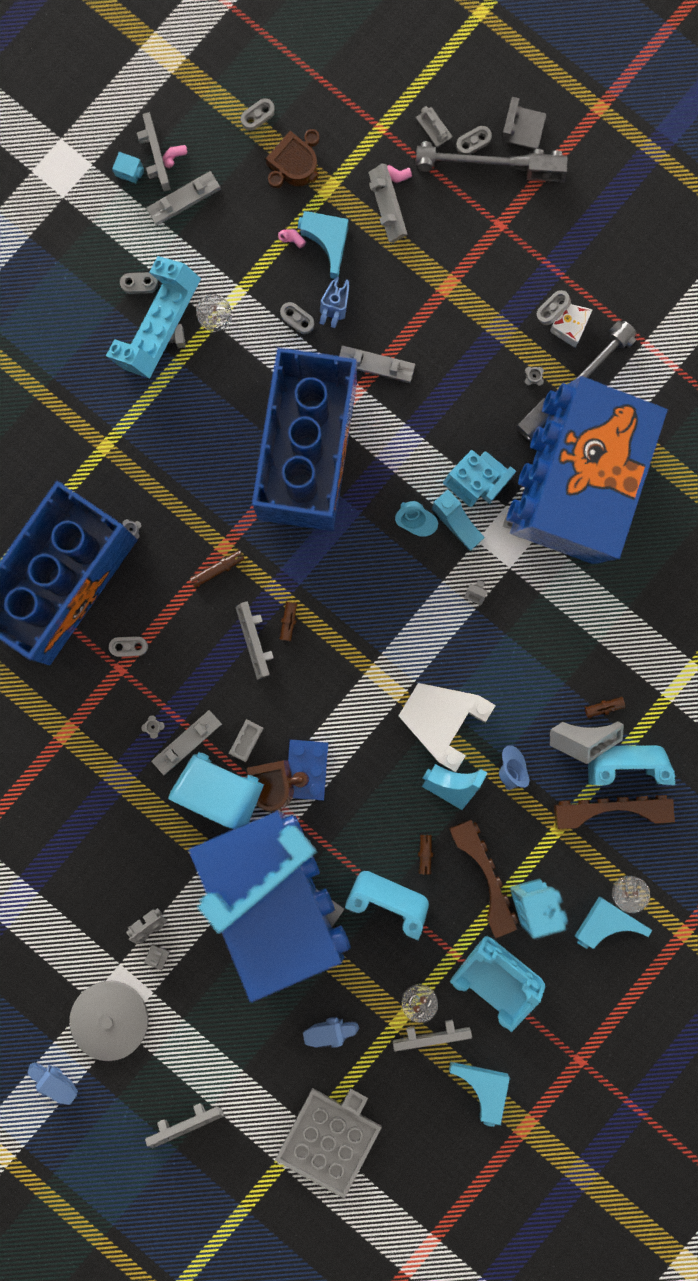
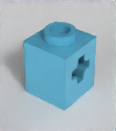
M121 152L118 153L112 168L116 177L133 183H137L138 178L142 177L144 171L140 159Z

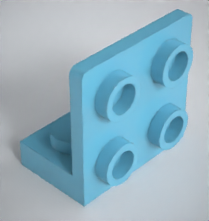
M470 450L447 475L443 484L469 507H472L489 485L497 479L499 473L473 450Z
M485 451L480 457L499 473L497 479L480 496L490 504L515 475L516 470L511 466L507 469Z

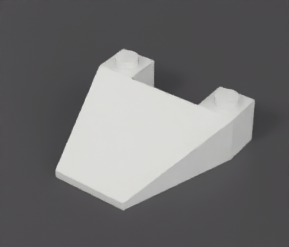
M418 683L400 712L399 717L437 762L456 772L466 755L449 746L468 714L484 723L496 705L479 695Z

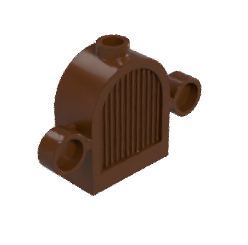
M315 129L307 130L304 135L305 142L289 131L267 156V166L273 170L268 176V183L272 188H280L283 184V179L293 186H304L317 180L319 176L317 173V158L311 147L319 143L318 131Z
M286 760L247 768L248 775L258 778V782L264 784L256 805L263 810L270 811L271 814L276 811L282 812V809L291 802L294 794L293 785L305 787L309 783V777L305 772H297L292 777L289 761Z

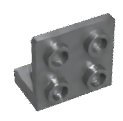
M512 97L501 142L534 150L538 149L546 114L521 108V106H518L519 98Z

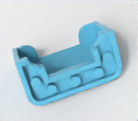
M613 746L588 763L589 785L611 784L615 779V769H646V775L654 777L656 784L675 785L674 770L666 751L661 746Z
M198 752V754H193L172 788L168 799L232 829L249 824L264 784L259 783V779L254 776L240 777L212 764L211 760L208 759L209 756L204 753Z
M362 871L359 873L345 903V908L360 913L367 908L369 901L402 915L404 919L403 931L409 937L418 940L429 907L427 898L372 872Z
M485 936L450 981L459 991H467L468 988H471L499 1011L498 1019L500 1025L511 1032L540 1003L545 989L544 981L536 973L488 936Z

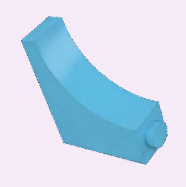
M304 211L303 217H299L298 221L301 236L314 240L325 250L331 265L330 278L335 279L339 276L349 227L348 219Z
M449 489L434 501L432 511L470 551L485 538L470 521L461 506V502Z
M435 764L432 770L428 768L424 774L423 779L425 782L422 787L463 810L480 788L487 772L480 769L475 773L461 774L449 771Z
M599 897L575 934V937L579 939L577 943L588 949L590 946L594 949L601 940L616 932L634 931L649 937L652 930Z
M450 1061V1073L466 1080L476 1091L480 1101V1119L484 1122L483 1124L492 1127L495 1124L501 1125L510 1079L509 1075L503 1072Z

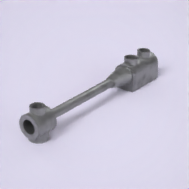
M428 141L422 142L421 146H417L416 165L423 172L431 171L433 166H435V161L506 165L527 171V180L564 182L567 173V156H563V153L559 150H555L551 155L544 154L543 150L535 149L533 154L529 153V155L504 158L436 153V147H432V143Z
M617 321L608 331L611 333L610 338L612 342L578 377L588 378L617 346L620 348L627 346L629 348L637 340L635 338L637 332L633 326L626 321ZM545 398L515 428L530 442L535 430L538 427H545L549 414L542 412Z

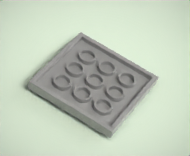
M312 1088L275 1161L345 1199L382 1126L361 1114L359 1116L342 1108L341 1103Z

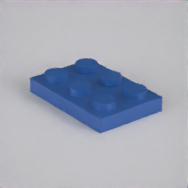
M290 740L288 761L291 776L293 777L297 772H305L309 777L307 786L296 787L293 785V798L324 800L328 755L327 742Z

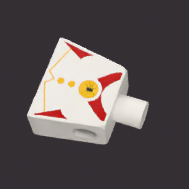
M570 304L569 308L554 321L550 332L571 346L576 347L592 310Z

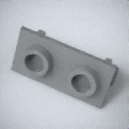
M423 107L421 109L422 113L416 119L436 147H439L452 138V135L432 107Z
M158 908L156 910L153 909L143 916L146 922L144 925L139 919L128 927L129 930L126 933L130 937V941L135 944L142 943L151 933L163 928L168 920L161 916L162 912Z

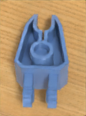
M336 277L330 283L320 302V312L322 314L320 324L324 325L327 317H331V327L336 328L338 320L345 318L349 292L348 280L338 291L339 277Z
M337 1017L328 1018L326 1022L314 1024L303 1032L305 1045L312 1047L342 1046L347 1037L353 1036L359 1031V1026L355 1021L343 1023V1019H338Z
M37 1062L30 1064L27 1074L36 1081V1090L41 1095L48 1096L61 1104L70 1105L78 1091L73 1082L62 1074L58 1067L48 1065L45 1068Z

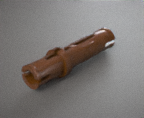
M237 550L226 558H220L221 561L190 577L191 582L199 579L193 583V586L197 588L222 572L230 571L234 565L245 561L243 555L235 559L242 554L241 551Z

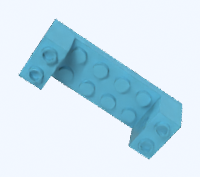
M157 256L149 273L159 280L162 286L134 340L130 345L114 339L106 357L124 370L149 379L201 280L186 264Z
M288 825L279 833L281 837L278 838L294 859H286L279 865L281 870L277 873L272 871L263 879L265 883L261 887L256 885L247 893L249 895L248 898L245 900L243 898L239 899L231 907L219 892L208 893L199 900L201 904L198 906V909L218 933L227 929L317 852L297 826L291 827Z
M541 879L510 887L520 925L533 938L565 930L564 924L567 923L565 912L560 911L558 903H561V898L558 890L554 891L552 887L547 888L546 883H542Z

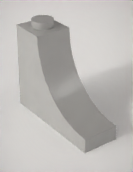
M617 721L604 727L585 728L562 722L551 729L550 746L588 764L622 741L624 724Z

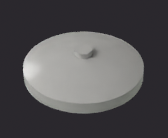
M118 981L98 982L84 990L74 1002L70 1013L72 1037L77 1046L94 1059L102 1061L122 1059L136 1050L146 1035L149 1020L147 1007L140 994L129 985Z

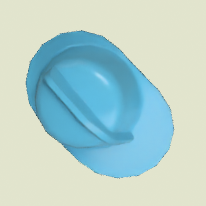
M416 501L402 502L400 510L395 515L397 525L417 536H429L438 528L437 518Z

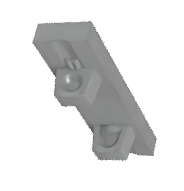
M150 112L142 114L146 130L137 132L140 144L150 142L156 163L146 167L148 177H159L163 191L171 190Z
M380 164L368 172L371 179L369 185L376 196L382 218H379L381 225L385 227L389 242L394 243L408 234L387 164Z
M210 171L148 206L146 209L155 225L158 226L219 191L220 186Z
M342 346L339 356L357 359L358 371L406 383H411L415 363Z
M248 601L236 606V611L258 680L270 675L266 661L273 659L272 651L263 653L255 628V625L263 622L261 615L252 616Z
M208 710L151 762L163 775H166L217 730L222 723Z
M453 1020L445 1021L446 1031L416 1036L414 1026L407 1027L408 1037L393 1040L394 1051L471 1039L472 1034L470 1027L454 1029Z
M199 1103L193 1106L196 1116L172 1127H169L168 1121L165 1119L157 1122L160 1132L145 1139L147 1147L155 1148L224 1117L222 1108L217 1106L205 1111L203 1104Z

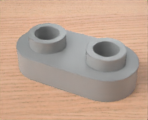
M261 99L244 111L241 115L242 126L246 130L252 131L272 118L275 113L273 102L269 99ZM264 109L269 110L267 113L262 112ZM248 120H253L254 122L249 124Z
M479 126L459 137L456 145L457 152L461 155H471L487 146L492 136L490 129L486 126ZM483 136L485 139L480 140L478 137ZM467 145L469 148L464 149L462 146Z
M148 272L127 273L121 277L120 286L128 294L152 293L158 288V280ZM147 279L151 280L149 284H145ZM128 280H132V284L127 285L126 282Z
M562 290L555 292L537 310V318L540 323L550 325L557 320L571 304L569 294Z
M288 302L281 307L282 319L298 332L308 334L314 329L312 316L295 303ZM292 311L294 314L288 316L287 312ZM304 322L308 323V326L305 328L301 326Z
M117 637L109 643V651L116 657L142 656L148 650V643L142 637ZM138 643L142 645V648L140 650H136L135 648L136 644ZM118 644H122L123 646L121 651H117L116 649Z

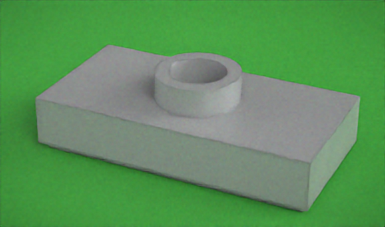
M246 719L229 754L246 762L264 728Z

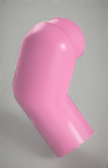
M186 146L169 148L162 157L164 166L171 168L174 165L173 159L176 156L187 155Z
M390 165L387 166L391 181L395 183L412 177L409 168L398 171Z
M294 229L282 230L278 234L280 241L294 242L299 248L306 244V241Z

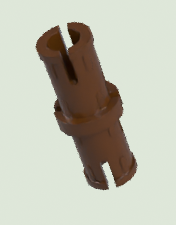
M285 602L279 639L292 641L298 604Z
M621 696L609 701L602 700L601 703L586 706L584 709L589 719L594 716L608 715L609 712L624 709L625 702Z
M420 835V852H418V856H420L419 874H431V857H433L431 852L432 835Z

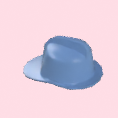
M506 746L502 752L503 765L499 770L501 781L505 784L507 790L518 786L521 788L527 787L530 780L524 756L516 747Z

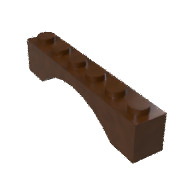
M655 795V799H648V796H637L636 800L629 801L628 797H619L615 802H609V798L597 799V803H590L589 799L578 800V804H570V801H559V805H554L556 829L578 828L591 817L613 810L634 812L652 823L675 822L673 799L667 798V795Z
M467 820L449 828L456 846L472 856L486 876L490 893L489 911L486 919L495 939L517 930V918L514 912L510 913L508 906L511 905L507 895H503L501 892L502 882L499 876L495 877L493 870L496 868L492 859H488L485 854L488 849L484 840L480 841L478 837L480 830L477 823Z

